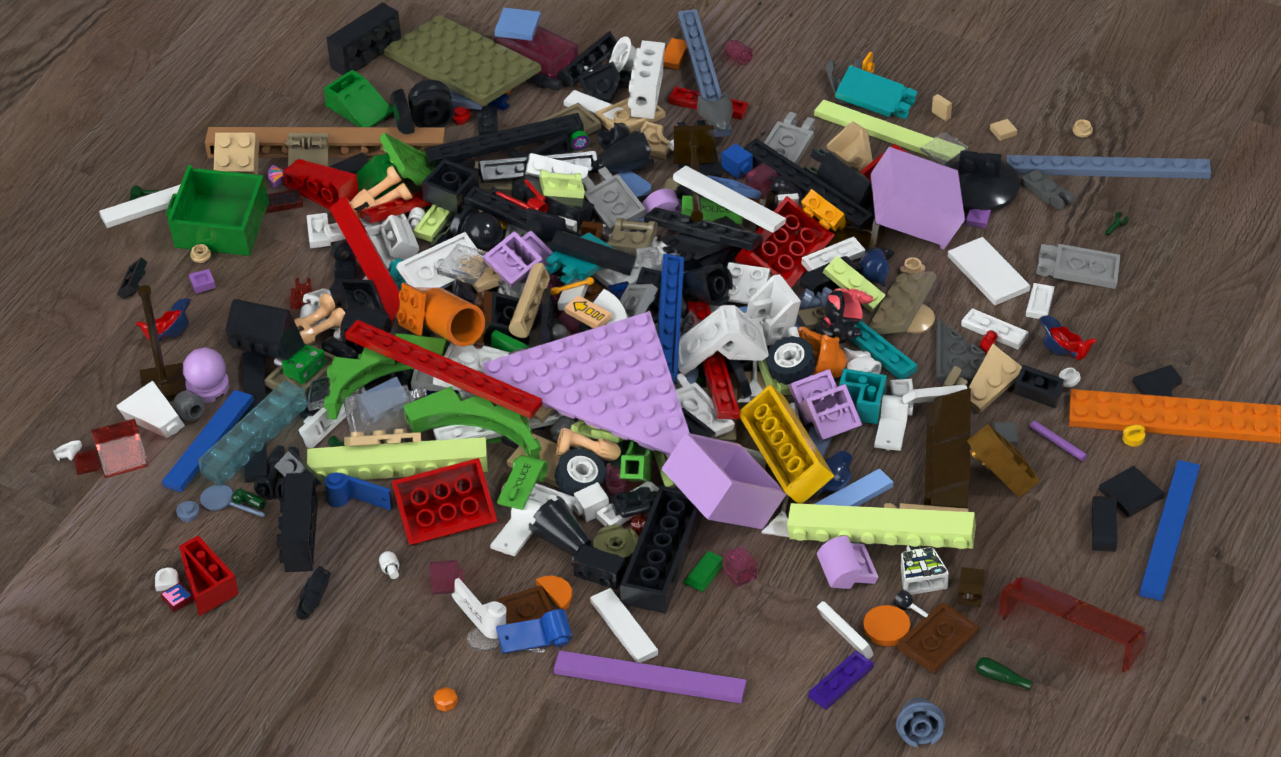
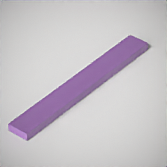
M560 650L554 666V674L741 704L746 689L745 679Z

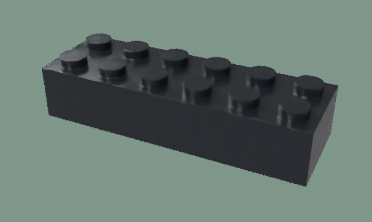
M661 485L659 487L620 585L621 602L624 605L665 614L667 612L703 514L680 489Z

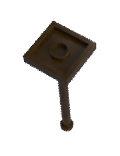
M714 125L673 126L674 164H691V169L699 172V163H714ZM692 190L693 211L691 212V219L699 222L703 219L700 194Z
M142 285L137 291L142 299L155 367L139 370L141 386L143 388L153 381L168 402L174 401L177 394L186 390L183 363L164 366L150 298L151 288L148 285Z

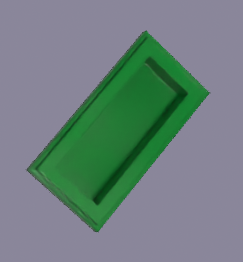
M708 551L683 583L704 592L727 563V560Z

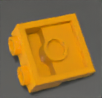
M811 189L801 202L804 208L803 212L811 218L813 216L820 220L819 224L827 230L830 228L833 231H836L838 228L842 230L846 225L844 213Z

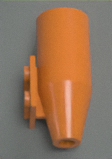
M402 283L399 292L398 325L418 336H422V330L425 327L458 346H469L481 337L485 328V317L479 307L443 288L413 287L407 283Z

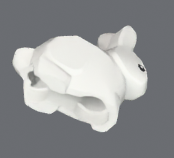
M848 348L842 349L847 356L846 369L880 374L881 363L871 358L869 352L853 351Z

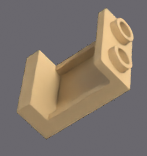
M854 121L850 122L827 144L828 150L838 154L859 172L873 162L868 130Z

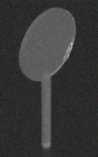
M478 628L470 631L467 636L468 644L473 649L479 651H492L500 646L498 638H488ZM538 648L525 650L539 654L545 653V650Z

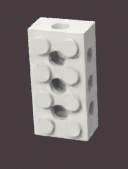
M642 40L641 47L636 50L634 68L632 69L629 83L630 97L628 99V108L631 109V117L655 118L663 78L665 43Z

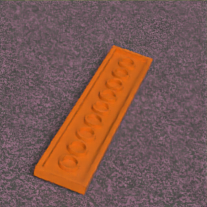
M1071 389L1069 427L1124 431L1128 426L1142 425L1145 427V433L1281 443V405Z

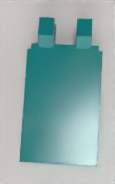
M849 65L836 91L835 98L889 118L893 114L896 117L907 119L910 107L916 101L918 91Z
M591 233L581 237L611 247ZM558 251L551 253V256L546 259L549 265L545 266L549 274L562 268V272L566 275L562 276L560 281L565 284L573 282L576 278L583 281L604 268Z

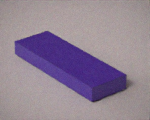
M854 651L808 692V697L827 710L874 668V663L859 652Z

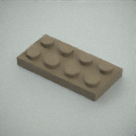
M934 271L897 275L869 327L878 334L907 332L937 278Z

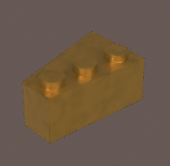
M989 424L967 440L972 448L969 450L972 456L977 461L980 460L988 470L991 469L1019 498L1040 482L1022 453Z

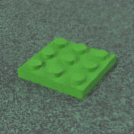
M383 133L379 138L383 144V150L389 154L390 161L398 169L397 173L402 178H409L416 185L421 186L423 180L435 169L434 166H429L425 153L386 133Z

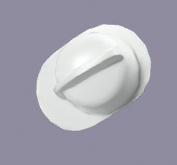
M629 37L620 38L613 49L609 63L614 62L618 73L621 70L631 71L634 68L637 49L631 45Z

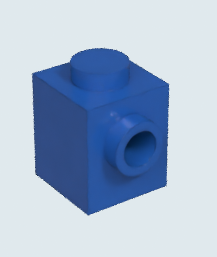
M734 144L721 152V168L739 179L753 170V155L739 145Z

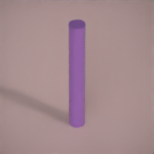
M1035 420L1030 424L1031 429L1080 461L1086 460L1087 454L1051 430Z

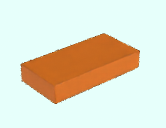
M671 38L664 53V67L679 69L687 53L685 40Z

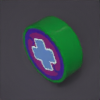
M584 131L574 132L569 138L572 149L576 151L587 148L590 143L588 134Z

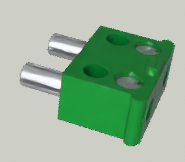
M307 344L288 360L275 358L274 364L283 368L285 376L298 381L299 384H304L326 365L324 351Z

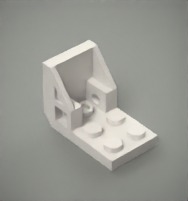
M780 274L774 275L749 299L745 314L762 327L766 346L774 344L777 340L788 337V329L795 327L801 301Z
M722 305L680 337L678 368L685 375L695 369L705 359L711 357L717 350L732 360L763 361L769 356L763 329L735 305Z

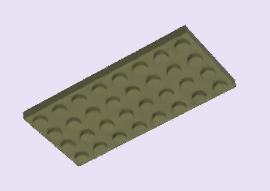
M441 15L420 25L419 28L405 34L400 40L390 43L384 49L386 57L429 79L441 81L449 89L482 106L487 105L542 71L539 63Z

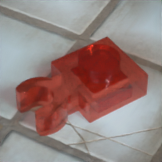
M299 278L295 279L296 288H291V309H301L302 306L310 303L303 302L304 295L313 292L310 278H307V282L304 284L299 282Z

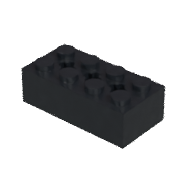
M382 2L327 37L330 68L343 76L351 70L356 72L384 54V49L390 43L401 39L399 12Z
M286 473L285 483L281 484V494L284 500H280V513L283 514L282 517H278L279 531L281 530V534H277V548H281L279 550L280 563H284L285 572L313 571L318 512L314 473Z

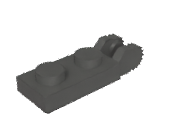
M1037 169L1021 177L1022 185L1058 210L1064 208V202L1069 205L1074 202V197L1068 190L1061 188Z

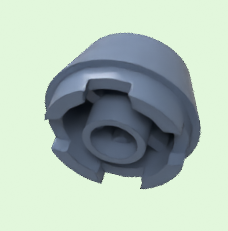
M913 698L907 701L902 706L896 721L899 735L907 744L918 747V744L930 742L932 745L941 738L945 726L943 712L925 698Z

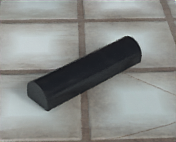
M611 31L606 32L558 71L557 77L563 82L564 86H573L579 81V76L588 73L612 54L617 41ZM592 64L587 69L583 70V66Z
M398 89L390 97L397 128L403 134L414 133L415 129L404 89Z
M558 229L550 248L628 276L631 275L637 260V256Z

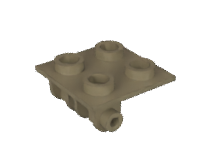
M288 133V139H286L288 167L298 159L328 167V133Z

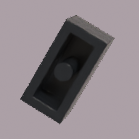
M1022 365L1015 382L1014 394L1056 409L1064 390L1065 379Z

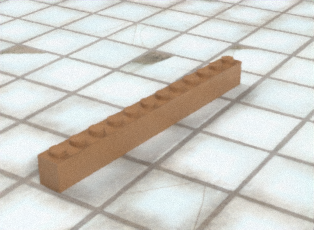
M208 127L205 146L207 158H214L215 133H256L259 138V158H288V147L286 146L288 133H328V158H350L361 152L367 158H373L375 155L388 154L383 150V144L379 139L383 133L425 153L424 148L446 144L445 128L414 127L415 131L411 134H403L397 127Z

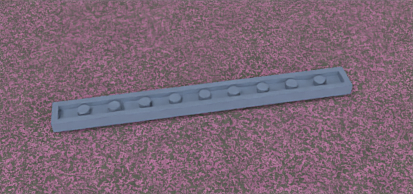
M697 9L678 11V19L699 93L705 100L712 102L720 101L722 94ZM731 125L726 130H717L714 127V137L732 135Z
M1007 155L1006 162L1016 170L1018 175H1027L1037 169L1044 175L1206 179L1211 177L1210 159Z

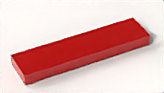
M675 86L668 97V103L697 110L700 93L699 91ZM731 99L733 104L731 118L742 120L748 109V103Z
M423 191L413 193V198L410 200L403 198L394 199L359 211L361 219L372 224L385 220L390 215L397 216L410 212L415 207L422 208L431 205V203L423 200Z

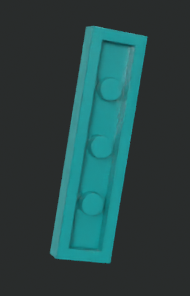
M860 320L859 324L854 326L861 330L862 336L850 341L861 350L869 352L875 361H879L885 369L899 380L906 379L917 372L918 365L864 322Z

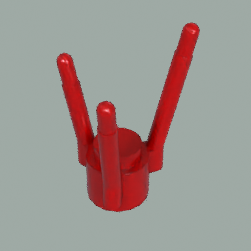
M527 179L524 182L537 197L530 198L527 204L499 191L496 192V195L526 210L531 208L547 212L548 204L545 203L546 197L542 196Z

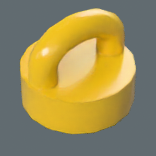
M1142 425L1126 427L1122 436L1124 443L1132 447L1142 445L1145 441V427Z

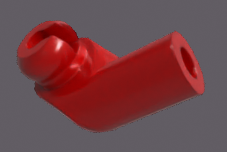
M993 330L987 331V334H984L980 342V347L986 355L992 344L995 345L998 334Z

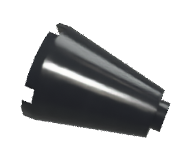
M641 129L634 131L599 154V159L596 160L599 170L606 167L610 173L654 167V159H649L651 153L650 146L644 133H641Z
M712 264L683 272L682 295L712 306H722L729 300L730 296H728V293L733 288V280L727 267H723L722 264Z
M556 496V501L548 500L534 514L533 518L536 520L533 525L529 523V530L536 536L573 556L575 552H579L582 545L590 547L591 540L566 502L561 497Z

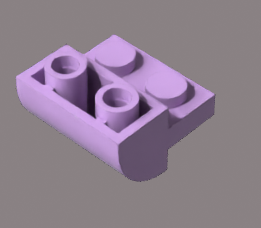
M840 536L827 541L817 552L830 588L851 589L854 583L875 584L878 579L865 545L850 543L848 536Z

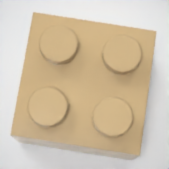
M215 133L214 170L258 175L259 138L256 133Z

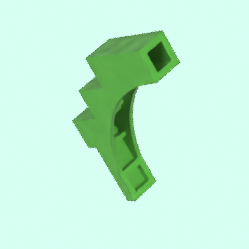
M398 333L395 335L441 356H444L447 351V339ZM364 347L363 353L359 354L358 359L334 357L332 365H329L327 368V378H330L331 384L330 394L325 397L324 408L327 409L328 419L337 420L342 404L365 384L390 373L414 368Z
M451 386L403 405L405 420L413 433L450 425L476 426L497 432L509 438L523 448L527 456L540 459L539 451L542 450L537 438L534 439L532 437L528 417L500 405L496 406L495 403L477 395L463 400L460 393L456 394Z
M631 440L628 451L625 455H621L620 478L626 481L651 482V463L655 461L654 452Z

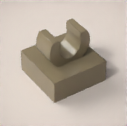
M954 366L941 387L966 385L968 381L959 377L962 369Z

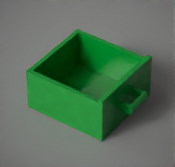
M188 165L178 193L172 194L165 213L168 216L167 220L175 248L192 250L195 245L204 244L211 252L250 256L269 203L264 176L198 169Z

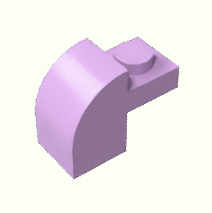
M672 189L657 190L651 193L642 203L647 213L654 207L682 213V199H678L675 191Z

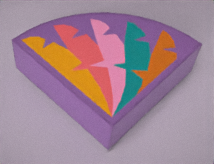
M272 165L268 170V180L273 188L284 182L283 170L275 165Z

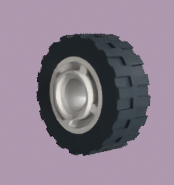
M799 336L784 337L770 346L766 362L772 378L776 379L777 382L788 385L809 377L815 371L816 358L811 344L806 339L804 340Z
M582 448L572 449V451H567L565 455L561 456L554 478H556V485L559 486L561 491L574 497V493L597 482L602 488L607 470L603 460L597 454Z

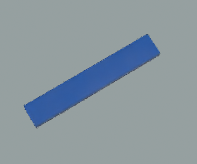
M237 390L231 393L163 479L164 487L179 492L184 491L254 401L252 395Z

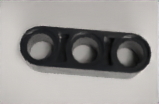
M848 256L841 257L843 261L861 275V269ZM829 263L805 273L800 279V286L803 289L807 288L813 291L814 297L817 292L822 293L825 287L832 291L841 288L822 273Z
M1093 496L1092 550L1116 552L1117 498Z

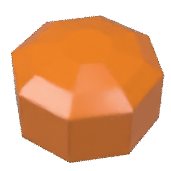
M448 687L438 689L433 696L436 708L444 712L453 710L458 703L455 690Z

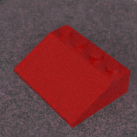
M786 196L774 210L775 213L786 218L785 224L774 233L760 227L756 233L763 235V242L753 251L742 249L734 260L742 265L769 268L771 277L780 274L790 288H792L806 271V268L801 264L802 257L824 249L834 237V234L821 226L814 217L811 218L805 214L803 208Z
M479 458L391 481L394 498L409 546L498 522Z

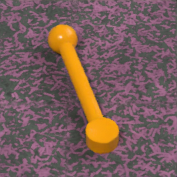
M588 277L581 282L563 287H553L551 291L552 294H559L560 291L578 286L592 285L594 279Z

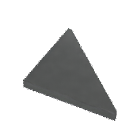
M936 319V383H944L951 369L957 366L962 369L959 377L967 380V384H971L986 357V353L976 345H971L965 341L964 337L954 329L946 327L940 319Z

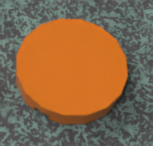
M882 605L872 608L863 620L864 634L876 645L885 647L898 645V642L910 632L911 624L908 615L895 606Z

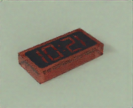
M300 189L268 194L269 203L265 214L303 207Z

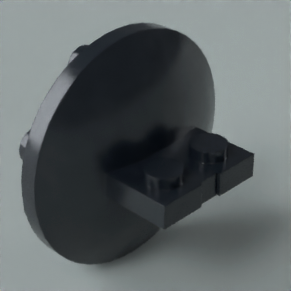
M961 150L959 157L950 160L944 165L958 170L964 212L973 209L998 210L1007 206L1016 198L1020 184L1019 176L1009 163L1001 159L1002 154Z

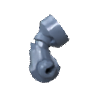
M825 287L822 293L817 292L814 297V292L805 288L799 297L801 301L799 309L804 310L827 306L828 296L832 290Z

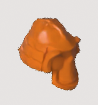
M804 326L799 327V337H802L804 340L806 339L811 344L816 358L815 371L811 376L830 369L833 378L841 377L843 369L847 368V356L839 346V337L831 338L825 334L821 335L810 331Z

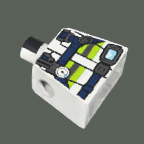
M907 545V551L901 554L903 589L911 595L947 589L949 573L935 549L931 547L921 549L920 546L913 547Z

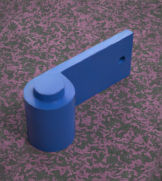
M337 472L329 474L324 480L327 502L332 507H342L351 498L390 511L393 509L391 489Z
M564 609L547 612L540 619L496 626L502 654L551 645L563 647L568 645L569 640L573 638L566 610Z

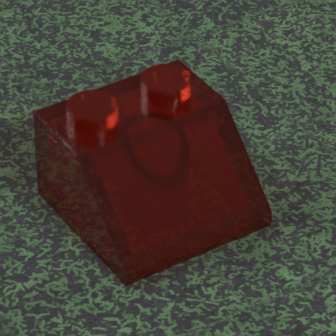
M135 418L91 430L105 478L149 467Z

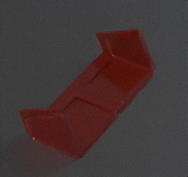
M1016 577L1001 590L999 615L1003 616V620H1006L1018 600H1022L1126 645L1122 672L1125 669L1130 670L1145 646L1147 633L1144 627L1027 577Z

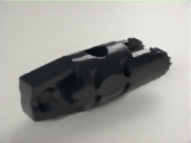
M321 566L313 572L302 591L300 602L296 609L298 619L305 620L309 614L314 612L327 589L331 572Z

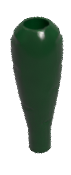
M982 657L976 664L975 669L981 676L1020 686L1027 690H1030L1033 681L1023 678L991 658Z

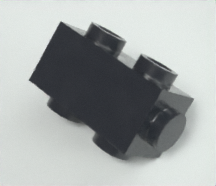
M582 545L579 552L574 553L571 565L574 567V576L613 589H617L626 572L625 558L586 545Z

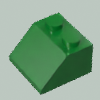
M389 154L375 155L357 172L359 192L363 189L369 190L382 182L387 176V169L393 166L397 171L396 166L390 161ZM398 183L390 186L374 199L376 200L389 193L398 186Z

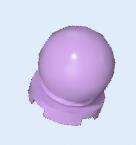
M207 347L195 349L187 355L183 362L186 390L193 391L199 395L205 403L216 401L215 398L222 394L225 396L229 390V379L226 374V363L223 357L216 350Z

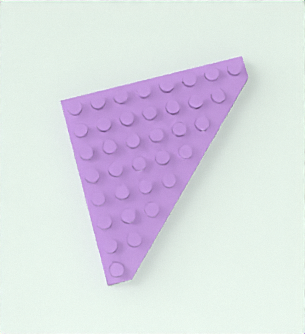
M650 311L482 363L486 375L542 398V407L547 409L549 407L553 408L562 415L572 419L578 418L585 421L587 425L600 430L603 428L610 431L612 435L627 441L628 439L638 442L640 446L652 451L658 450L663 452L667 457L671 455L685 432L689 433Z

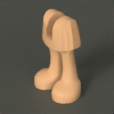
M391 166L387 169V176L382 182L369 190H361L352 199L351 204L353 208H356L367 202L369 204L367 208L397 198L410 200L413 196L403 182L384 196L376 200L374 199L390 186L402 181L396 169Z
M328 293L320 296V307L314 313L294 320L304 343L307 345L314 343L315 336L330 328H339L345 312L341 308L336 309L335 302ZM325 317H329L328 319H326V320L323 321L322 323H320V324H318V325H316V326H314V327H311L313 324H315V323L318 322L319 320H321V319H323V318H325Z
M567 428L561 429L555 449V455L562 456L570 447H579L587 451L590 450L592 453L597 454L601 460L609 462L616 460L621 454L620 447L616 443L602 438L593 441Z

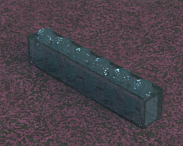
M284 380L198 459L201 475L220 486L228 479H231L257 452H260L271 439L275 438L286 425H289L300 412L305 410L308 406L305 390Z

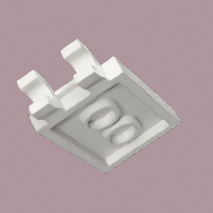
M682 373L677 375L676 382L678 384H675L674 387L681 408L684 407L715 431L716 436L734 429L735 423L731 419H717L712 399L696 382L690 384Z

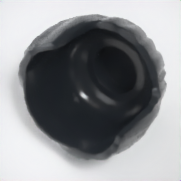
M614 123V127L610 131L598 129V143L604 150H607L630 135L631 132L625 123Z

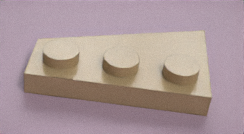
M994 344L989 349L969 386L971 388V406L979 413L1016 382L1022 366Z

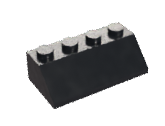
M239 299L232 301L225 331L228 336V342L233 348L288 360L305 346L290 310Z

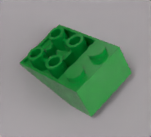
M354 70L349 71L323 88L326 107L357 127H373L394 113L390 105L370 82Z

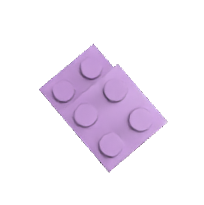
M514 231L483 256V261L512 288L520 281L524 284L526 283L531 267L534 264L543 263L544 266L549 265L546 259L553 252L532 231H529L522 238Z
M830 369L788 385L804 425L813 423L820 441L862 425L846 384L837 387Z

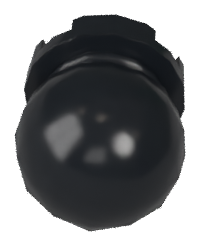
M467 204L462 206L464 210L460 215L456 213L450 233L455 237L466 232L480 253L489 252L502 241V225L492 214L479 212L476 207Z

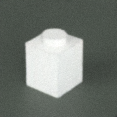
M598 482L574 493L575 503L573 508L578 516L581 515L585 522L595 519L596 512L609 505L608 496Z

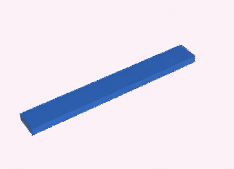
M663 254L657 335L672 381L676 383L684 257Z
M1181 460L1177 461L1139 596L1163 601L1199 473V464Z

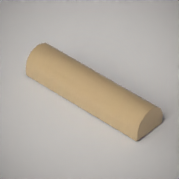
M536 263L531 267L510 322L509 331L516 337L526 338L529 336L544 296V289L548 286L550 277L543 263Z

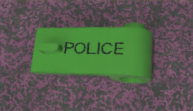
M683 195L681 214L691 216L693 211L692 196ZM700 197L703 220L714 221L727 216L736 224H743L742 216L706 197Z
M524 455L515 458L512 472L497 503L523 510L536 482H543L548 471V461Z

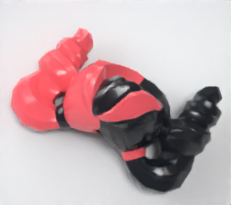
M844 288L835 289L829 293L826 317L816 325V333L825 334L831 338L839 337L840 340H851L861 337V330L854 327L863 318L860 304H870L873 301V296L854 288L850 290Z

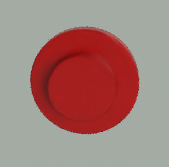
M457 107L454 109L452 120L458 125L466 124L471 116L470 111L464 107Z

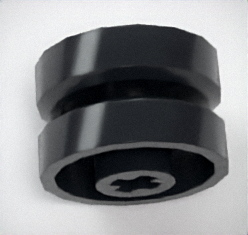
M424 80L415 84L410 90L408 103L412 121L419 128H443L452 121L454 107L450 90L446 84L438 80Z

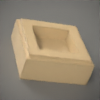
M939 94L933 96L932 113L945 121L951 119L952 103Z
M1008 119L990 124L991 132L999 141L1017 136V129Z

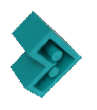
M844 368L839 386L846 384L853 404L857 405L856 411L860 421L878 425L883 395H886L887 375Z

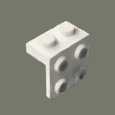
M728 263L727 268L730 270L733 280V288L729 290L728 296L730 298L728 301L748 304L749 299L771 278L770 269Z

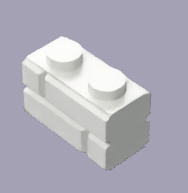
M390 215L380 226V231L390 256L406 260L418 253V243L409 221Z

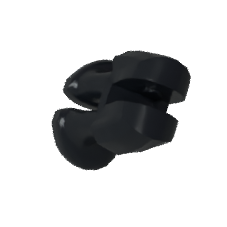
M277 445L268 460L270 467L268 477H258L254 482L255 492L267 500H272L275 493L278 500H284L281 494V484L285 483L286 477L282 475V478L277 482L280 472L274 467L285 455V447ZM290 446L288 451L292 449L300 457L299 448Z

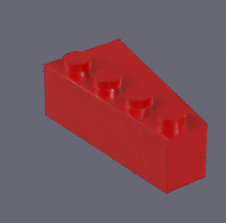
M302 159L296 160L282 171L285 187L292 191H298V194L328 210L343 196H346L351 202L359 193L357 175Z

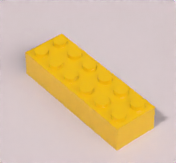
M771 384L740 410L742 422L784 492L798 504H803L834 477V474L786 398Z

